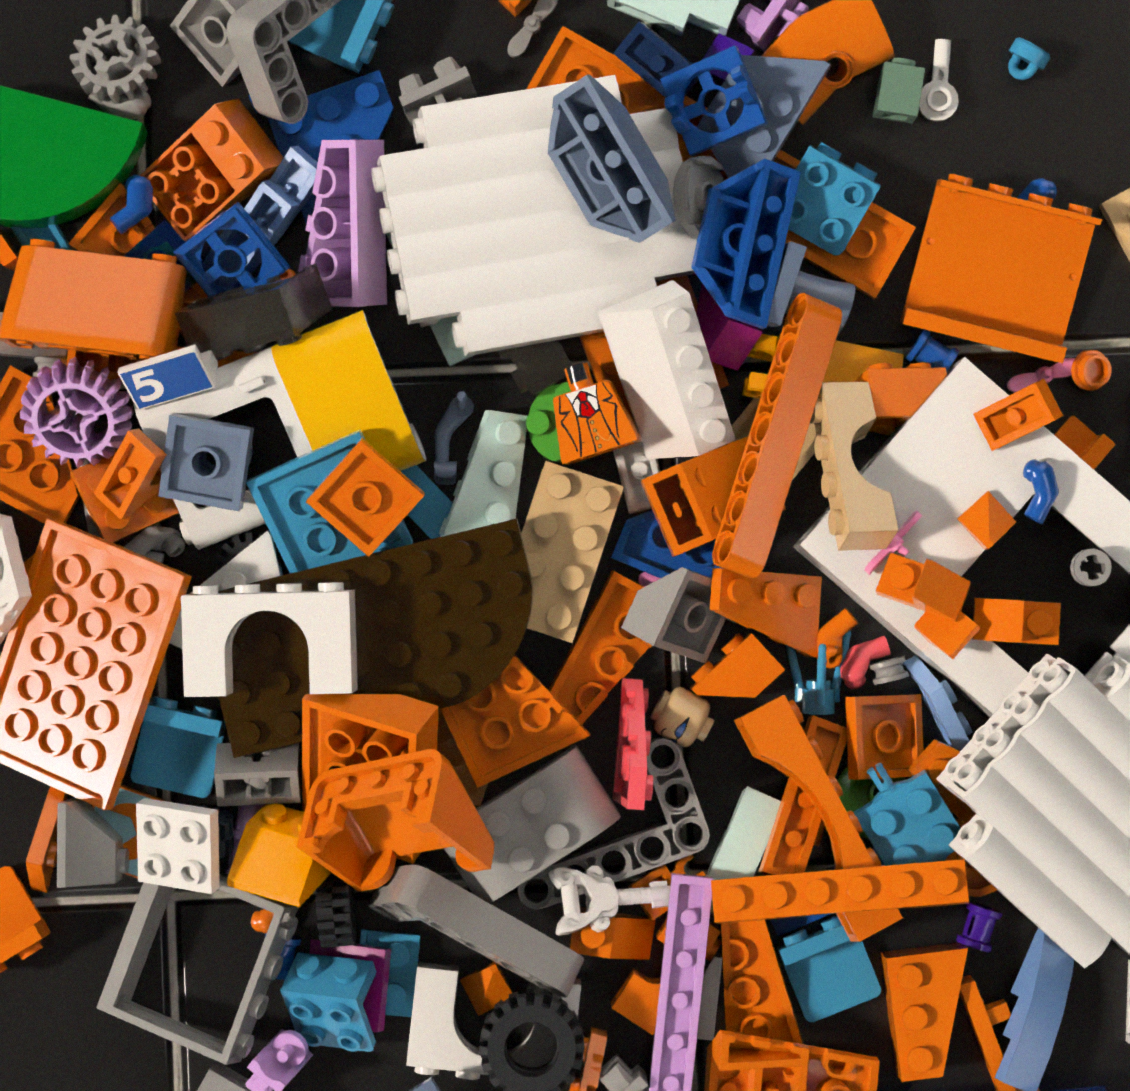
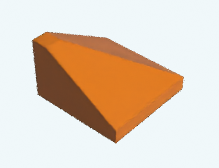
M989 491L957 518L984 550L990 549L1016 523L1013 517Z
M492 962L460 979L478 1016L494 1009V1006L500 1000L505 1001L509 998V994L513 993L496 962Z

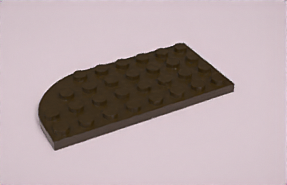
M518 518L372 553L369 557L364 555L249 583L260 584V592H276V584L302 583V591H318V583L343 582L344 590H355L358 685L357 691L345 694H401L437 705L439 709L454 706L470 699L501 674L516 654L524 638L533 602L532 576ZM235 587L220 590L218 593H235ZM275 611L255 612L242 622L233 639V693L227 696H219L234 758L302 742V698L306 694H310L309 650L306 637L301 628L291 618Z

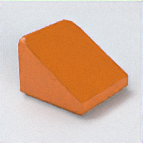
M925 612L914 625L915 629L929 643L952 660L980 630V627L963 612H960L957 622Z

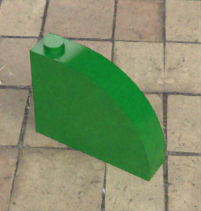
M0 85V226L20 227L22 229L45 228L48 225H60L75 220L100 206L120 182L123 184L134 169L148 135L144 124L139 121Z

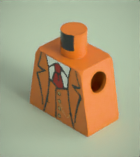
M587 362L564 369L571 392L553 398L562 464L570 465L642 442L641 435L612 381L605 380L594 384Z

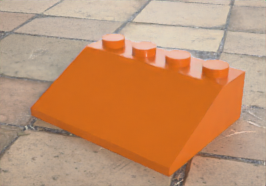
M306 694L302 698V812H305L312 784L325 771L427 749L437 750L439 706L401 694ZM420 853L398 856L397 859L413 864Z

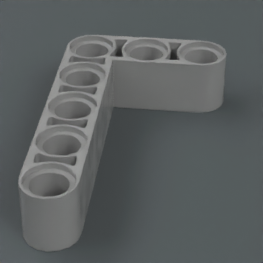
M250 0L230 16L226 28L227 38L253 105L259 114L288 124H295L305 116L308 108V99L287 41L341 0Z
M665 737L654 738L651 740L650 753L647 756V770L649 775H653V786L666 821L561 858L518 886V896L523 905L527 908L538 910L562 902L561 889H557L548 876V873L557 867L567 868L570 865L576 864L583 867L586 871L592 865L599 866L603 870V878L610 877L615 883L698 853L705 848L710 837L709 828L683 756L676 743ZM666 745L673 750V761L666 767H657L651 762V753L655 747ZM672 784H681L687 789V799L681 805H670L665 800V792ZM690 822L698 824L701 827L702 833L697 842L686 844L679 839V831L684 824ZM647 837H658L663 842V850L660 855L654 858L644 856L640 851L643 840ZM613 850L619 851L625 857L624 866L615 872L607 871L601 864L605 853ZM536 878L543 880L548 886V893L545 897L537 900L531 899L525 892L526 883ZM577 887L578 896L584 894L583 889Z
M412 864L395 867L391 879L383 886L375 889L368 903V907L373 911L394 921L421 920L542 989L560 997L566 998L585 960L575 951L437 873L419 865Z

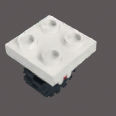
M148 798L137 802L138 882L208 894L217 891L220 888L219 859L224 858L225 854L230 855L232 849H234L233 814H229V811L226 809L220 811V807L215 806L210 809L206 805L198 807Z

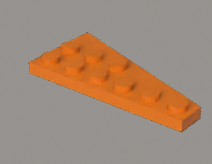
M514 655L501 674L481 692L457 705L440 709L477 788L590 736V733L516 655Z

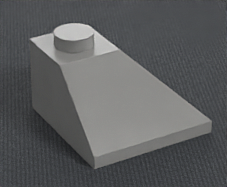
M188 0L170 27L223 87L241 73L227 38V22L235 11L250 0Z
M681 567L637 591L621 628L652 646L706 663L726 617L710 610L712 578Z
M76 797L59 802L57 813V888L115 884L122 880L123 873H128L129 850L128 848H123V838L89 803Z

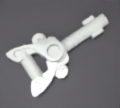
M592 865L584 873L565 867H557L548 873L551 882L557 889H561L564 916L561 917L556 927L555 933L558 936L574 933L588 924L597 933L605 931L610 925V919L618 912V905L651 903L652 908L668 907L670 886H667V881L650 882L649 887L616 889L614 881L610 877L603 878V870L599 866ZM577 887L582 888L586 895V913L580 912Z

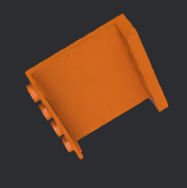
M950 173L948 181L938 179L900 322L905 325L1063 364L1067 348L1062 345L1095 225H1101L1102 219L1091 217L1092 208L1069 203L1068 209L1063 210L1051 207L1052 198L1029 193L1028 200L1012 197V188L989 183L987 191L972 187L974 179Z

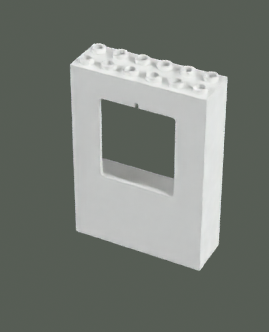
M966 357L954 363L948 369L947 376L914 415L891 434L859 471L863 478L872 485L891 492L898 530L915 511L922 515L902 538L904 540L902 545L909 550L905 558L923 564L926 559H930L962 576L982 554L984 549L957 518L987 491L1014 517L1031 496L1035 494L1032 482L1023 476V469L1026 463L1032 459L1040 462L1046 461L1054 469L1059 488L1058 496L1052 507L1130 574V501L1044 426L992 451L973 414L1009 395ZM829 505L793 547L986 717L990 718L1001 706L1004 698L1011 694L1026 678L1028 672L993 641L971 639L953 660L929 643L914 626L925 611L879 596L876 593V588L891 552L869 575L864 570L868 563L882 549L838 551L836 537L830 534L828 526ZM897 551L894 552V554L902 556ZM1130 624L1110 646L1116 653L1112 656L1105 652L1085 674V677L1090 682L1098 676L1101 668L1108 664L1115 655L1130 663Z

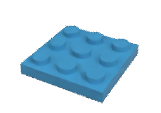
M361 429L248 479L246 482L290 573L366 555L306 503L307 498L361 438L365 440ZM404 520L397 525L373 553L413 543Z

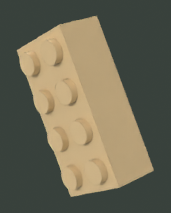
M545 461L521 533L533 582V602L528 629L573 643L624 486Z

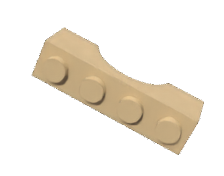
M869 382L822 383L810 421L811 424H814L816 431L814 443L815 456L817 460H821L823 468L821 479L822 494L825 498H828L830 505L828 517L829 531L831 535L836 537L838 551L887 549L899 531L891 492L877 488L864 479L855 467L851 455V445L865 438L876 419Z

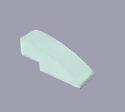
M739 0L607 1V6L681 37L687 22L715 34L720 33L726 36L739 4Z
M748 786L742 791L706 877H713L714 880L754 876L766 849L781 803L780 800ZM712 899L710 913L714 915Z

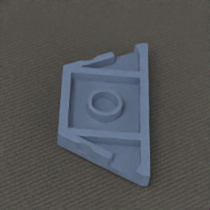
M741 55L768 124L711 148L715 157L723 166L728 178L763 159L774 161L832 66L831 64L819 60ZM728 74L722 84V87L725 89L736 85L730 74ZM719 90L708 107L707 111L709 113H719L725 107L726 97L722 91ZM741 98L732 101L731 108L727 113L731 126L736 123L742 113L744 102ZM706 115L702 117L697 125L702 131L719 132L714 118H709Z

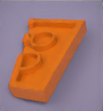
M712 568L710 610L746 628H753L769 636V639L797 650V653L805 657L817 658L822 577L761 572L756 578L751 579L727 569Z

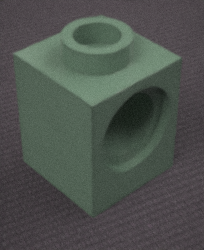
M892 58L891 62H884L879 73L873 117L912 124L918 117L925 68L916 67L915 61L906 58Z

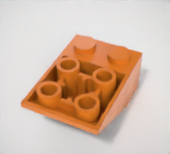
M238 98L214 104L140 176L146 177L151 182L153 202L185 243L221 212H225L235 203H241L253 194L261 181L269 180L281 163L283 156Z
M748 436L641 480L642 487L672 557L717 538Z

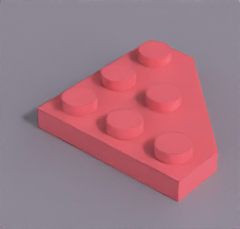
M622 678L613 800L627 809L644 810L645 800L651 801L653 794V775L647 774V756L650 753L651 732L645 731V713L648 708L649 691L648 688H643V680L635 678Z

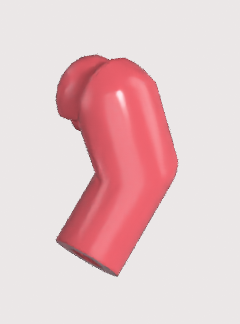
M885 636L853 645L847 651L840 667V675L848 688L858 689L865 684V674L870 661L891 655Z

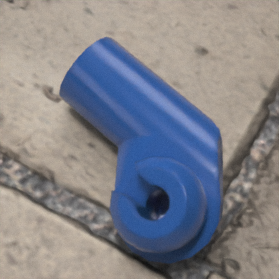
M133 175L126 180L127 204L110 217L111 222L121 234L147 217L152 211L153 187L146 177Z
M1032 459L1026 463L1023 469V476L1032 482L1035 495L1024 515L1035 522L1043 524L1058 496L1059 488L1053 467L1046 461L1040 462Z

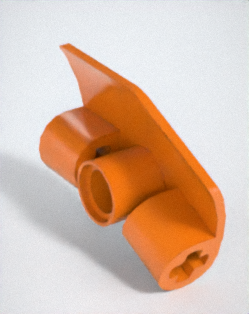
M831 0L797 17L762 56L826 62L831 58H837L839 63L837 72L831 77H824L798 120V123L804 125L836 89L846 86L853 77L894 58V50L872 0Z

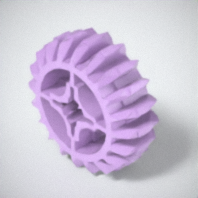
M76 357L70 359L68 366L58 359L51 368L47 366L42 367L37 374L38 377L34 376L29 380L27 391H24L21 397V404L24 406L20 411V419L27 421L24 425V434H36L32 440L33 447L41 445L47 447L44 453L45 458L52 456L53 453L60 455L61 465L66 463L68 458L74 459L77 468L84 464L86 458L93 466L100 462L102 456L109 459L114 455L115 448H119L128 430L132 428V421L129 419L132 418L134 413L133 406L127 405L130 395L128 391H118L122 384L121 378L109 380L107 378L109 374L108 367L101 369L100 372L94 370L93 359L87 361L85 367L80 366ZM58 391L60 396L59 404L56 405L54 410L48 411L46 397ZM106 414L108 427L96 434L94 431L95 421L98 420L100 415Z

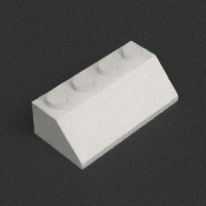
M671 280L598 311L635 426L642 438L641 444L645 456L648 459L700 456L736 440L688 291Z

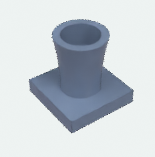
M792 241L785 243L767 328L781 326L784 314H787L794 298L800 293H805L841 309L842 320L838 331L839 334L848 319L853 305L855 285L799 271L807 247Z
M177 413L169 415L164 450L167 455L163 460L158 496L238 512L242 510L248 469L253 457L252 440L254 428Z

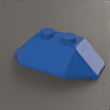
M763 159L708 190L691 268L726 317L761 329L767 328L801 174L800 171Z

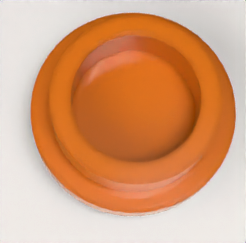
M1085 350L1079 353L1074 359L1071 368L1074 383L1079 388L1088 391L1101 388L1109 381L1112 373L1109 360L1104 354L1096 350Z

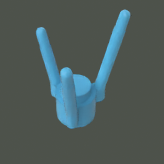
M851 631L843 635V659L841 664L835 668L832 684L831 680H826L827 647L825 644H820L818 647L817 679L806 680V687L803 685L796 651L785 645L795 686V702H802V713L812 715L835 713V702H840V686L842 681L840 667L849 649Z

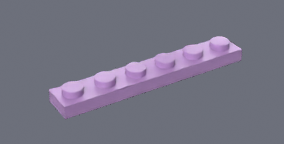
M671 874L649 1091H691L712 900L711 880H714L713 877Z

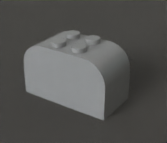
M575 744L481 804L480 807H476L494 841L491 869L467 872L456 862V848L448 847L444 848L471 892L484 901L491 903L596 837L619 820L621 816Z

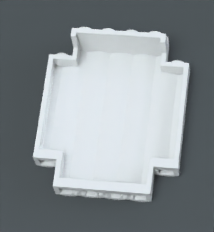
M615 75L594 78L621 102ZM576 81L420 107L418 118L413 119V130L416 143H423L424 148L381 155L377 161L378 167L372 168L375 192H383L385 208L379 209L382 230L384 234H391L393 249L387 250L391 274L399 275L401 290L395 291L399 315L406 314L408 325L420 323V327L436 325L440 319L457 316L458 322L452 323L453 338L457 348L463 347L464 357L604 332L598 311L657 287L656 281L695 274L691 265L697 238H694L685 231L678 219L674 206L673 188L675 176L683 161L678 146L677 131L671 123L672 115L666 108L630 114L668 179L676 219L675 222L638 243L629 240L627 237L591 226L548 155L550 125L554 110L552 108L553 97Z
M1046 654L1040 662L1030 669L1028 675L1019 686L1004 698L1001 706L989 720L975 731L973 738L959 754L947 763L944 771L937 777V780L976 813L968 823L961 827L949 846L1082 967L1086 968L1103 954L1111 939L1130 955V663L1115 655L1108 664L1101 668L1098 676L1090 682L1077 668L1059 657L1055 659Z

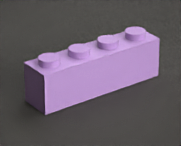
M384 140L321 141L312 191L316 195L313 214L308 215L305 231L310 232L306 255H301L298 271L303 273L300 290L294 291L292 305L340 307L387 305L386 233H383L379 209L385 208L383 192H375L372 179V168L378 167V158L384 155Z

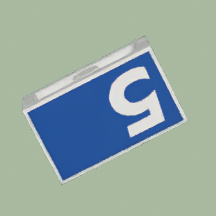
M195 344L119 367L117 373L139 411L215 388L218 362L212 350L200 353Z

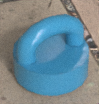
M1015 38L1008 50L1013 54L1008 63L1009 73L1018 80L1029 79L1038 69H1045L1051 59L1050 54L1023 38ZM1021 60L1029 64L1024 70L1018 68Z

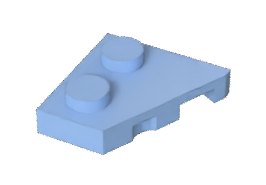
M917 655L911 657L903 663L906 671H909L911 677L918 684L923 694L921 695L922 700L949 746L961 751L969 742L967 736L973 732L962 712L956 713L952 706L953 703L957 702L952 688L946 680L939 683Z

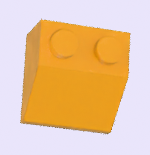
M265 804L245 825L227 877V886L300 907L332 873L297 848L305 812L291 809L281 804Z

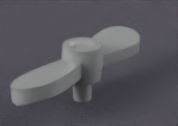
M538 0L532 15L526 17L524 27L514 35L508 44L507 51L510 57L516 58L525 52L532 35L539 32L541 22L554 11L557 6V0Z

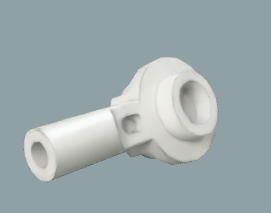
M948 39L935 40L932 82L926 84L921 92L919 109L922 115L933 121H944L951 117L957 110L959 103L955 88L948 83L951 40Z

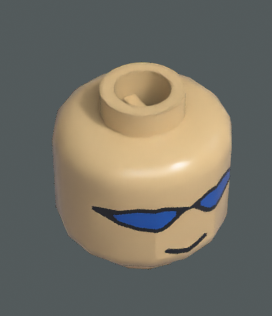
M676 687L671 692L664 690L650 717L655 720L654 729L659 735L682 747H689L696 738L703 742L714 723V720L708 717L710 712L709 702L683 687Z

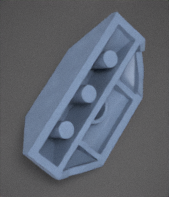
M590 74L582 77L555 95L552 104L554 110L550 125L548 155L588 223L596 228L640 243L675 222L668 179L626 107Z

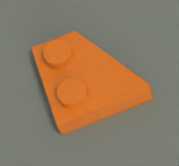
M54 787L49 788L26 858L31 889L44 893L48 891L53 868L57 864L58 803L68 800L67 793Z
M591 1027L589 1037H584L583 1065L580 1078H575L570 1085L569 1091H596L607 1041V1030Z

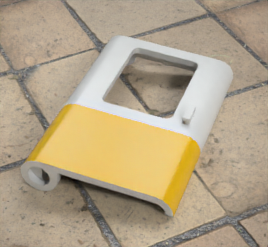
M363 310L218 367L215 388L139 411L134 403L135 413L143 433L163 451L165 450L169 415L177 413L210 419L260 398L268 397L273 400L297 457L361 429L365 440L400 471L426 461V455L413 424L408 422ZM162 462L161 466L159 467L161 473H162V465H163V462ZM250 490L245 491L243 509L239 512L212 506L199 507L195 503L173 499L183 522L179 523L182 536L188 545L194 544L198 550L266 524Z

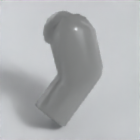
M140 89L134 91V100L131 101L126 94L120 95L118 104H114L108 94L102 102L96 99L93 92L89 95V100L105 113L131 120L144 116L152 104L149 94Z
M149 526L127 543L124 548L143 556L151 550L165 551L170 557H176L184 551L185 541L181 538L180 532L174 528Z

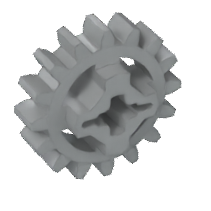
M113 15L111 24L107 25L99 18L97 19L98 28L93 31L88 27H84L83 31L87 38L84 41L74 40L73 42L79 53L70 55V60L75 66L72 73L76 80L80 82L84 92L87 95L93 92L96 99L100 102L105 99L107 94L114 104H118L122 94H126L130 101L134 100L133 90L139 88L146 92L148 87L144 82L145 79H156L158 76L153 66L161 64V59L156 51L159 49V46L154 37L151 36L148 28L144 24L138 26L133 17H129L122 24L118 15ZM135 43L140 47V57L135 54ZM91 61L96 64L94 67L97 72L96 75L92 74Z

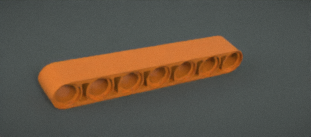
M805 293L798 294L788 309L712 553V560L716 566L751 579L756 578L762 572L767 562L842 320V311L839 307Z

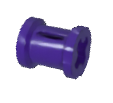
M969 901V904L966 906L969 910L962 934L957 935L956 941L971 948L991 952L992 945L989 943L996 920L1001 919L1003 913Z

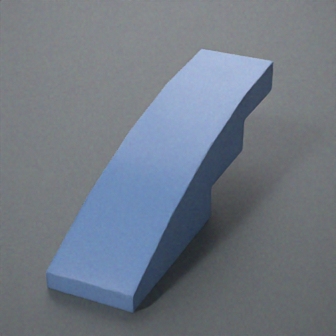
M299 146L290 147L269 180L261 181L244 208L273 246L279 241L313 194L318 162ZM234 229L223 230L220 235L226 244L238 246L250 238L246 233ZM259 248L247 256L246 269L250 274L262 262ZM211 249L202 263L205 271L214 265L215 251ZM225 250L221 252L219 261L225 270L233 272L241 268L242 260L236 251ZM220 276L214 281L217 285L228 289H239L241 286L236 277Z
M1039 928L1035 933L1011 989V993L1018 996V999L1002 1034L1011 1040L995 1075V1078L1001 1082L1023 1091L1038 1090L1063 1017L1074 967V959Z

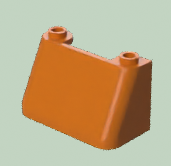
M30 239V245L21 246L1 320L0 340L16 348L33 349L35 344L41 349H49L50 347L124 356L132 360H146L175 351L178 345L187 270L184 266L176 264L177 257L166 254H152V260L57 249L52 241Z
M435 749L422 750L323 772L311 786L297 843V848L358 892L373 890L386 884L393 875L398 856L454 847L456 848L455 859L457 864L467 872H477L491 869L494 855V841L450 760Z

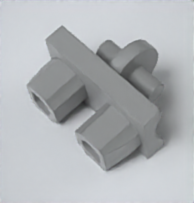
M448 57L437 62L433 67L438 79L424 85L419 74H411L399 80L402 94L399 96V100L411 126L413 125V119L418 118V112L422 106L471 99L477 96L465 66L460 68L452 57Z
M616 1054L601 1067L599 1080L607 1087L608 1091H649L646 1072L639 1064L630 1069L619 1055Z

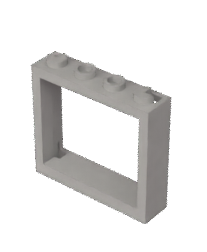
M219 874L220 888L218 890L274 913L229 1036L225 1042L131 1001L173 887L143 882L96 1008L225 1065L241 1062L242 1058L247 1057L253 1046L254 1036L251 1033L256 1020L263 1016L268 1006L269 997L266 996L270 982L275 980L283 965L281 953L285 942L289 941L296 931L298 919L295 918L298 907L227 886V877Z

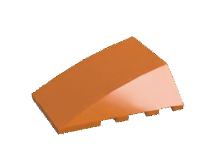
M720 1030L707 1047L704 1091H877L880 1061L874 1056Z

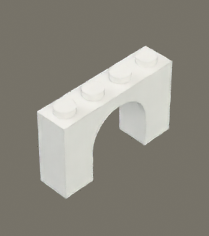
M343 582L318 583V591H302V583L276 584V592H260V584L235 585V593H218V585L193 586V594L181 596L184 697L227 696L233 693V639L242 622L258 611L282 613L296 622L303 631L309 650L310 694H345L358 690L355 590H344Z
M419 961L416 972L406 1066H413L416 1073L424 1075H439V1070L456 1071V1077L468 1080L480 1079V1074L489 1075L488 1072L484 1073L479 1048L472 1045L462 1035L456 1022L455 1004L460 966ZM575 979L566 998L553 994V997L557 1000L562 998L566 1001L568 1008L571 1011L574 1010L577 1016L581 979ZM539 987V993L543 994L546 990ZM534 1023L526 1039L516 1047L509 1049L508 1053L520 1065L526 1067L542 1066L549 1062L556 1053V1037L545 1025Z

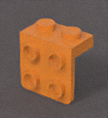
M11 866L0 868V973L8 969L4 961L17 953L20 959L23 960L42 949L43 946L39 940L51 933L23 883Z

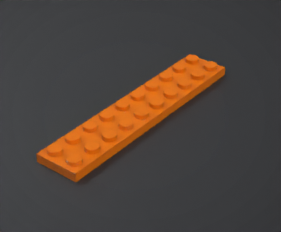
M564 26L560 29L527 89L574 82L588 74L593 78L615 75L620 91L621 103L626 107L629 114L666 108L664 105L665 97L617 56ZM685 96L684 108L696 103V101ZM704 114L689 121L697 127ZM677 132L678 146L683 162L698 156H711L717 160L711 149L691 156L682 134ZM782 150L779 151L773 161L795 170L800 163L799 160ZM721 171V174L723 175V179L725 181L726 179H728V176L726 175L725 171ZM871 202L850 241L840 255H832L788 230L785 243L792 241L806 246L807 249L803 258L805 261L842 282L854 284L856 290L875 299L916 227Z

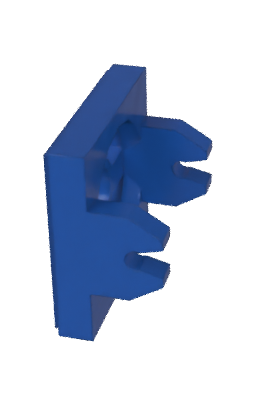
M735 45L660 79L667 96L664 105L672 115L671 123L676 131L682 134L691 156L700 154L768 124L739 48ZM710 70L729 73L736 82V85L727 89L715 85ZM698 76L703 89L699 95L698 102L684 108L683 102L686 89L691 81ZM712 90H720L726 97V105L719 113H709L704 106L705 96ZM741 98L744 102L742 113L736 123L731 126L727 113L731 108L732 101ZM704 114L709 118H714L719 132L702 131L689 120Z
M239 202L217 215L173 252L224 317L290 267ZM234 229L246 233L250 238L239 246L226 244L217 231ZM206 241L215 251L214 265L207 271L204 270L201 253ZM259 248L262 266L259 276L254 279L246 269L247 256ZM225 250L236 251L242 260L241 268L233 272L225 270L219 261L221 252ZM220 276L236 277L243 288L228 289L217 285L214 281Z

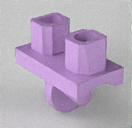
M770 0L771 3L763 12L748 3L738 15L737 22L751 36L754 47L765 52L775 36L779 37L797 17L806 13L809 7L799 2L800 0Z
M281 1029L248 1065L247 1068L253 1072V1075L246 1082V1087L251 1091H282L313 1056L308 1050L306 1039L296 1031H284Z

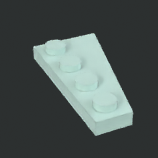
M485 410L467 457L469 462L462 480L458 481L453 496H455L448 517L444 518L440 528V537L516 518L527 432V416Z

